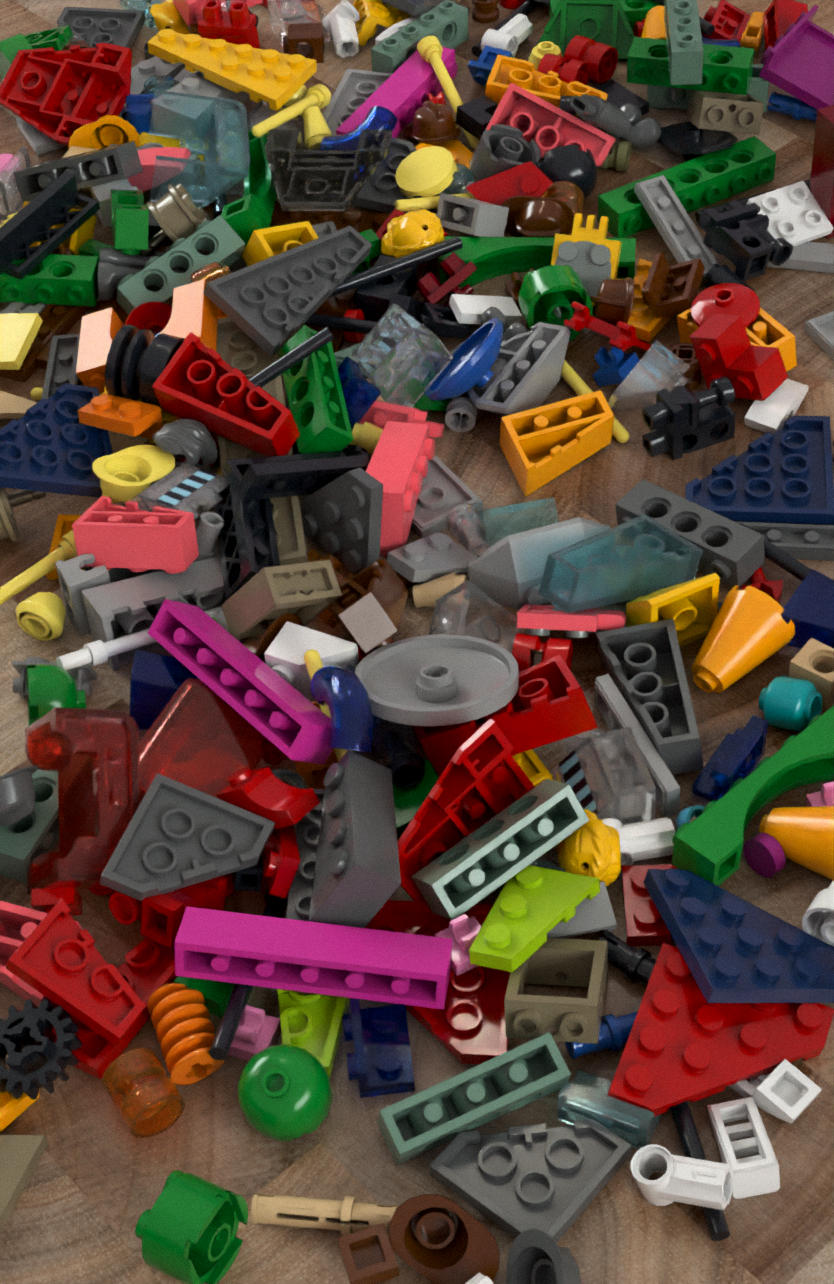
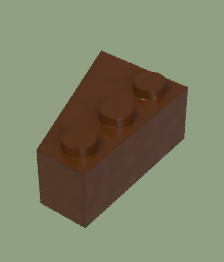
M383 555L339 586L342 596L328 607V610L345 634L354 643H357L358 647L365 654L370 650L373 652L392 642L391 635L399 629L409 593Z

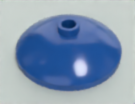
M497 317L483 324L452 354L430 382L425 396L431 401H442L460 396L475 385L481 388L490 380L494 374L490 369L500 353L503 337V323Z

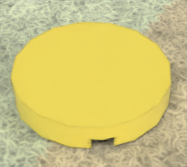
M439 146L424 147L412 152L402 160L396 170L395 179L401 193L408 198H414V196L431 197L441 193L450 186L454 180L452 175L454 172H457V165L451 152L446 148Z

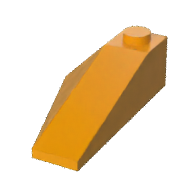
M497 55L485 89V95L498 105L510 83L523 88L560 108L561 96L577 95L580 97L587 94L597 96L606 101L608 96L607 93L578 81L570 83L561 81L558 78L559 74L551 70L547 74L534 70L535 64L526 60Z

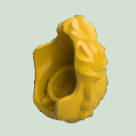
M425 209L410 211L403 216L400 215L393 218L387 224V233L381 240V252L390 257L399 258L443 242L445 237L440 218L435 213Z
M583 809L589 821L556 846L560 871L599 878L600 882L605 881L607 887L617 879L621 871L620 836L615 828L604 824L601 819L597 818L595 813ZM584 863H587L589 868L585 867Z

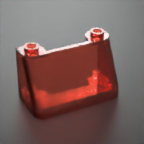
M189 678L181 684L118 771L113 783L112 794L123 824L127 829L157 773L217 798L216 795L229 785L227 778L236 771L245 767H249L253 771L262 758L265 763L276 766L288 756L204 682Z
M55 707L25 729V751L30 763L37 765L40 770L58 771L59 852L43 853L32 860L27 872L28 895H31V889L75 887L77 890L104 886L100 884L101 874L141 803L139 731L133 717L119 710Z

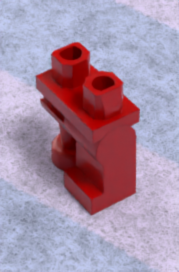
M207 0L205 2L203 17L198 23V32L201 33L202 38L212 40L223 39L228 43L238 45L249 44L253 48L260 49L257 27L255 26L257 22L256 14H249L246 2L232 3L229 7V12L222 11L219 0Z
M232 873L165 894L146 897L142 901L117 891L109 899V908L114 918L124 925H130L141 918V935L172 949L186 906L224 911L225 898L233 893ZM167 925V932L159 929V927Z

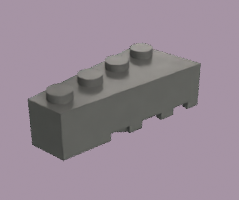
M669 619L595 633L600 664L603 670L612 678L671 774L703 770L700 737L674 620Z
M348 750L338 763H333L329 767L324 778L325 791L308 921L365 928L401 885L391 769Z

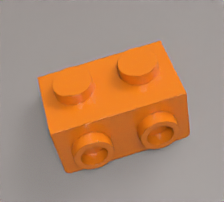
M106 393L92 398L90 403L77 410L79 423L133 437L140 436L152 439V435L163 427L160 406Z

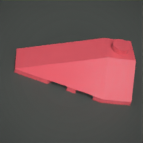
M510 83L486 128L488 131L492 125L503 124L524 132L522 138L529 143L531 139L536 142L541 152L540 158H544L545 153L560 146L578 145L579 150L587 152V148L591 150L597 167L602 166L616 141V138L513 83Z

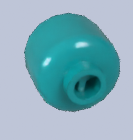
M786 676L776 677L769 683L767 688L762 689L759 696V709L764 712L766 722L774 728L802 732L807 728L811 719L817 714L821 715L823 701L821 693L817 692L812 682L805 679Z

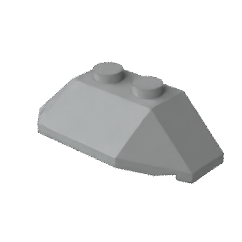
M538 322L531 326V331L517 334L501 344L500 353L490 369L494 372L490 380L481 388L475 385L466 391L465 394L476 408L500 416H507L540 407L560 381L570 337V328Z
M577 517L508 535L488 548L479 558H473L467 562L469 592L471 595L520 610L524 604L541 605L588 592L611 558L612 530L609 525H601L595 521Z

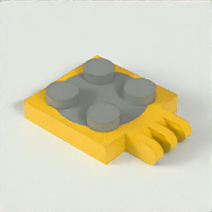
M575 213L572 235L555 233L551 265H568L572 267L580 277L590 297L597 295L600 284L604 279L617 278L622 242L606 239L608 217L601 216L599 229H594L596 216L588 215L585 228L582 227L583 214Z

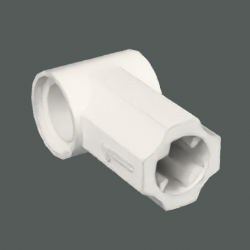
M342 0L322 19L325 29L332 35L336 54L342 58L353 57L359 52V40L355 23L360 19L356 8L346 0Z
M517 14L499 30L488 29L482 37L481 51H483L486 45L510 51L514 58L518 45L533 34V24L530 23L526 15Z
M668 817L623 825L618 819H602L604 824L615 828L619 833L621 866L633 865L635 861L673 855L674 844L672 840L675 829L672 820L668 819Z
M658 1144L641 1147L631 1160V1171L643 1197L653 1205L666 1206L673 1202H680L725 1210L726 1206L730 1204L734 1173L730 1164L671 1155L665 1147ZM666 1171L661 1178L648 1180L654 1172Z

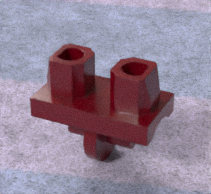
M453 252L438 265L449 278L444 284L441 285L431 272L427 273L415 284L425 299L422 302L424 304L425 302L437 304L447 295L451 297V294L470 295L474 290L469 284L461 290L458 286L477 270V267L472 261L466 265ZM450 299L443 304V306L450 307Z

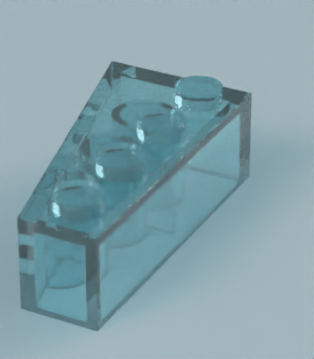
M644 514L549 554L538 594L550 601L554 607L566 613L635 600L640 596L648 595L660 589L693 580L703 550Z

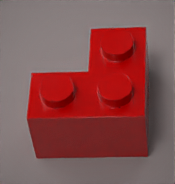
M713 314L689 336L708 389L714 379L726 376L733 385L735 398L764 401L788 378L779 348L751 345L741 316Z

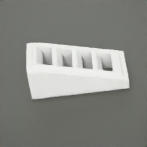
M748 1097L707 1105L708 1115L722 1163L730 1164L733 1168V1197L735 1199H742L778 1191L780 1189L779 1164L754 1098ZM745 1119L749 1120V1122L727 1127H725L724 1123ZM759 1154V1155H755V1156H750V1157H745V1158L736 1159V1158H738V1157H744V1156Z

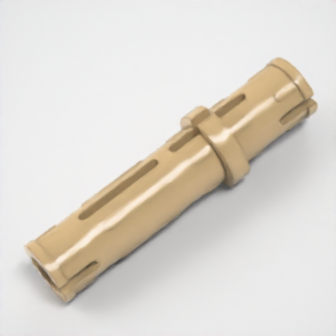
M255 1192L251 1205V1222L257 1225L260 1223L298 1228L341 1231L342 1236L384 1223L389 1235V1222L399 1205L357 1202V1198L352 1196H346L343 1201Z

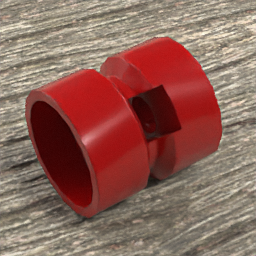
M577 35L569 42L564 58L566 62L571 58L587 62L589 66L588 80L601 84L613 76L618 63V52L612 46L601 42L596 43L593 39Z
M547 53L539 63L537 70L539 72L547 74L551 70L558 73V78L566 83L578 81L585 85L588 84L589 66L587 62L572 58L566 62L563 56Z
M517 633L513 643L512 655L518 663L519 673L534 666L536 654H542L541 662L560 654L571 671L573 640L550 637L546 642H542L539 635Z

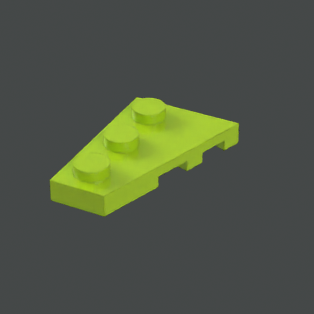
M528 865L505 883L469 949L470 964L513 973L547 941V933L560 921L567 923L576 914L575 907L585 898L592 900L600 892L599 878Z
M277 989L282 1044L306 1049L321 1061L328 1076L331 1077L350 998Z

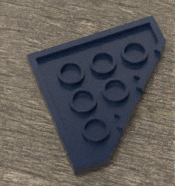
M64 383L56 389L54 395L47 400L43 398L30 407L19 420L16 421L14 419L0 429V487L97 498L102 496L100 478L92 471V463L97 458L113 454L108 430L79 423L77 411L90 403L92 398L100 396L98 388Z
M792 416L784 422L783 428L774 434L767 432L750 443L746 452L738 457L731 455L714 466L712 473L704 479L699 480L696 478L686 484L685 499L734 522L834 525V482L830 416Z
M674 868L668 870L648 869L643 883L707 1003H834L833 946L688 870Z

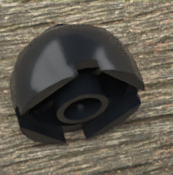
M566 145L545 153V160L540 165H538V161L535 164L554 182L544 194V197L559 199L568 206L577 205L586 199L595 189L597 182V166L591 150L586 148L587 152L580 151L578 145Z

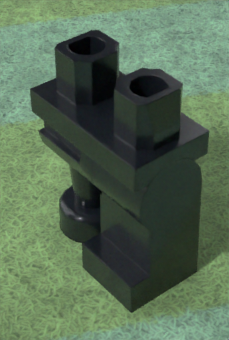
M734 200L724 206L722 213H718L713 208L703 210L698 225L706 232L703 243L708 248H713L716 253L726 256L736 266L735 274L743 281L764 275L768 261L775 266L786 262L792 254L793 246L786 239H775L767 230L769 218L767 215L758 214L761 207L756 203L743 206L737 200Z
M726 376L714 379L710 383L709 389L694 393L684 386H677L670 393L666 388L657 391L656 404L642 408L644 424L652 431L642 435V445L650 456L654 457L667 452L674 461L682 458L683 454L734 438L735 413L728 406L735 401V391L731 381Z

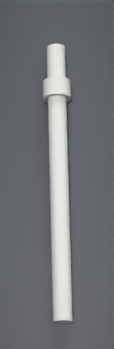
M219 606L204 612L211 618L215 617L218 622V616L222 608ZM148 628L107 642L97 640L84 644L81 650L57 657L56 663L58 667L64 670H70L86 664L93 667L107 662L108 657L157 641L148 634L150 629Z

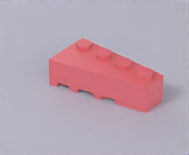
M387 421L366 469L368 474L383 484L379 557L383 555L387 557L388 552L407 543L418 497L421 492L423 477L427 476L428 460H433L435 440L429 438L428 424Z

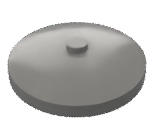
M451 634L417 636L382 646L363 658L354 672L355 695L359 704L365 710L391 722L413 726L459 724L490 715L507 705L514 698L519 687L518 663L508 650L496 643L481 638Z

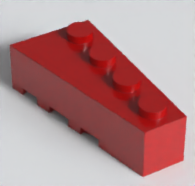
M192 332L189 333L152 385L154 393L164 411L182 419H195L204 424L209 431L267 457L286 455L300 435L293 415L288 408L260 386H255L246 378L244 373L236 367H231L222 359L220 354L212 348H207Z
M560 654L520 672L519 687L514 698L507 705L490 715L453 725L413 726L438 777L441 776L457 749L490 718L496 722L514 747V750L510 752L512 756L598 728L581 686Z

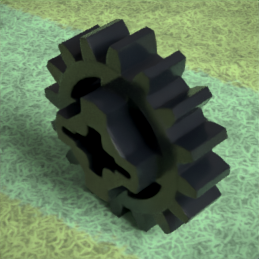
M27 999L24 1004V1010L18 1011L11 1005L8 1007L10 1017L6 1020L0 1018V1091L2 1093L7 1091L17 1100L23 1092L32 1100L37 1099L39 1088L42 1087L50 1094L53 1093V1081L56 1078L63 1081L69 1079L64 1069L67 1065H78L79 1060L72 1051L82 1047V1042L75 1035L79 1031L78 1026L60 1005L55 1008L48 1000L43 999L39 1007H37L31 999ZM53 1027L55 1028L56 1035L52 1032Z

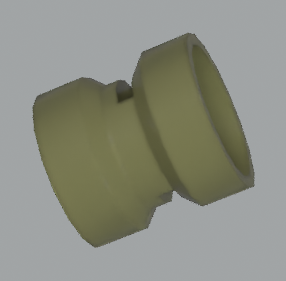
M621 140L618 143H614L601 167H597V170L615 168L617 172H627L631 156V142Z

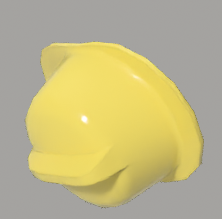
M136 445L111 455L97 458L92 463V471L100 478L102 496L111 497L112 503L138 502L145 497L152 482L172 473L175 468V457L155 445Z

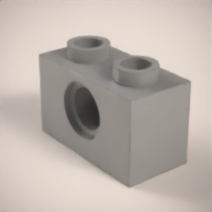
M440 193L436 216L440 218L442 227L481 237H503L509 208L468 197Z

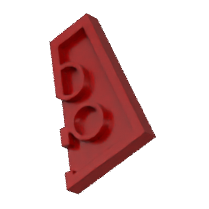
M61 898L8 959L5 968L55 1004L60 1005L65 1011L110 1043L117 1046L141 1016L145 1005L113 964H108L94 947L95 940L86 928L81 930L70 916L71 909Z

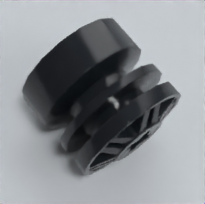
M132 325L123 326L117 332L107 356L105 368V387L107 393L136 401L141 398V402L160 406V409L163 410L152 385L185 339L164 333L154 337V334L148 329L140 330Z

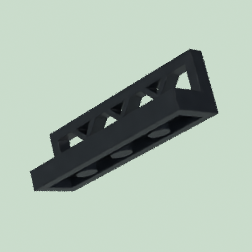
M64 172L0 228V272L22 280L100 209L99 201L78 194L75 175ZM75 205L83 207L82 210L68 212ZM66 223L61 228L49 230L53 225ZM47 240L43 245L29 247L34 242ZM27 258L20 266L11 264L13 260Z
M343 451L231 459L225 461L222 469L240 499L246 501L313 494L351 470L360 467L366 471L370 459L367 455L345 456Z
M226 475L212 492L214 512L224 520L223 528H221L218 535L225 599L228 600L263 567L280 566L270 498L242 501Z

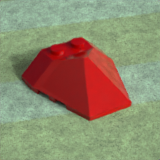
M96 43V47L82 49L79 45L70 46V50L55 51L53 47L19 50L0 85V104L58 144L68 146L71 135L78 128L96 122L105 115H120L126 103V97L130 94L132 51L130 48L109 43Z
M491 718L457 749L398 840L401 887L413 901L426 902L411 876L535 787L510 754L514 747Z

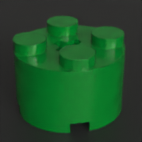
M549 265L525 274L519 291L518 301L530 331L531 326L538 322L565 326L564 320H570L574 315L575 309L571 307L572 302H578L587 306L590 316L593 315L591 299L580 277L572 267L568 265ZM570 328L569 341L579 336L578 331Z
M179 1170L173 1171L166 1179L163 1191L152 1209L144 1211L136 1225L135 1234L137 1238L142 1239V1256L145 1263L185 1284H216L227 1273L238 1255L243 1240L235 1236L239 1222L247 1225L248 1206L242 1196L192 1173H184Z

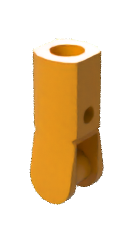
M763 12L752 13L747 27L742 34L740 47L753 48L755 52L760 51L764 37Z

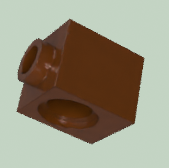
M323 23L289 24L288 35L283 36L284 53H289V55L300 54L305 58L316 60V63H324ZM306 42L308 45H301L299 43Z

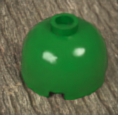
M27 665V706L31 744L47 743L50 739L54 738L62 725L73 729L76 727L78 714L86 713L85 690H77L74 677L67 670L55 665Z
M288 1044L269 1046L253 1055L242 1069L237 1086L239 1106L247 1122L263 1136L282 1142L291 1141L293 1138H299L304 1134L308 1135L317 1130L327 1117L333 1098L330 1078L321 1061L306 1049Z

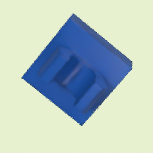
M601 347L594 355L596 362L601 367L592 376L598 387L624 383L641 362L635 352L624 354L622 350L612 347L607 353L606 348Z

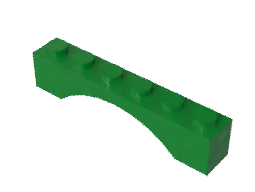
M252 130L241 135L238 149L244 173V196L223 206L221 214L223 219L245 242V248L254 230L269 228L286 154L273 130L259 138L253 136Z
M444 236V237H445V240H448V239H451V238L456 237V236ZM460 237L463 248L454 251V253L466 265L472 261L477 270L459 286H466L467 284L474 286L501 275L512 274L513 272H529V269L532 268L536 271L551 265L555 237ZM606 238L622 242L617 278L629 277L633 279L635 276L636 238ZM453 252L440 256L439 264ZM439 267L440 284L442 285L449 278Z
M834 705L823 715H815L807 728L797 736L791 735L784 742L781 749L773 756L764 757L756 769L745 779H737L730 787L728 793L718 801L712 800L709 802L701 815L690 824L684 823L681 825L672 840L674 844L672 864L680 870H688L717 886L721 885L739 869L744 833L752 819L765 805L783 793L800 786L834 780Z

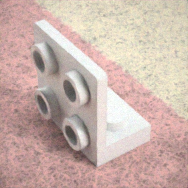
M804 181L750 198L746 204L756 203L761 207L758 214L768 216L769 226L767 230L775 239H786L793 247L829 235L834 229Z

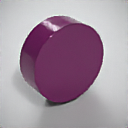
M760 832L744 843L743 852L749 866L760 876L769 878L784 868L786 863L784 850L780 843L771 835Z

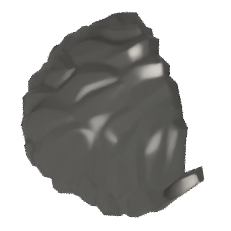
M195 419L175 420L165 424L152 435L155 444L164 452L175 455L176 460L185 458V461L180 465L183 472L195 469L200 458L203 465H210L218 457L217 446L211 433L204 424Z

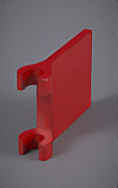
M572 302L571 307L575 311L570 320H564L563 323L566 327L576 331L586 327L611 338L609 341L610 346L622 351L627 350L631 346H636L660 356L661 349L637 339L634 326L619 321L614 326L590 316L587 306L578 302Z

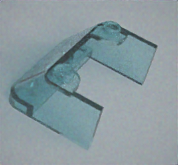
M162 90L154 91L149 135L178 138L181 148H188L191 155H204V161L156 155L150 200L157 202L169 192L167 187L169 184L172 183L176 186L181 183L190 193L191 199L197 207L201 206L203 208L208 206L243 180L249 173L250 151L246 107L241 102L232 99Z

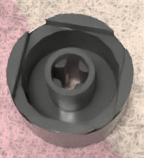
M503 124L492 125L490 130L487 131L486 129L480 138L469 163L470 170L477 179V182L528 161L536 164L541 157L538 145L533 139L529 143L522 138L524 132L517 128Z

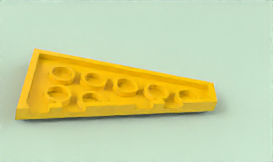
M172 29L160 30L147 42L150 54L172 64L181 62L185 64V70L191 73L197 70L203 72L205 79L235 93L247 92L250 95V100L257 103L264 100L269 103V108L274 111H278L317 71L316 60L305 58L300 54L278 53L274 49L263 50L253 48L249 44L238 45L228 43L223 39L212 40L202 38L198 34L187 35L177 33Z

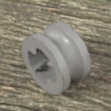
M457 397L452 399L446 407V425L456 432L470 431L476 423L477 408L468 398Z

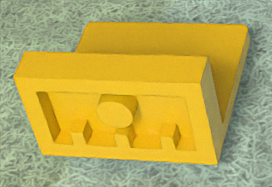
M354 0L352 4L360 16V19L355 23L359 40L358 45L363 47L368 39L375 35L378 24L389 28L402 20L412 17L380 0Z

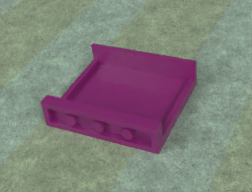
M814 5L808 13L803 11L795 24L791 23L785 34H781L773 47L769 46L760 61L764 66L759 76L818 110L834 105V35L812 23L819 6Z

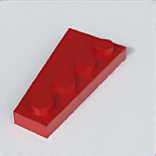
M167 925L161 926L159 929L167 932ZM146 937L124 955L126 961L117 970L144 1003L145 1008L141 1016L117 1046L68 1013L79 1028L75 1035L82 1042V1047L72 1051L79 1060L78 1065H73L74 1067L100 1080L150 1018L151 1015L147 1008L149 997L163 985L174 983L178 977L175 976L174 947L171 949ZM53 1027L52 1032L56 1035L55 1028Z

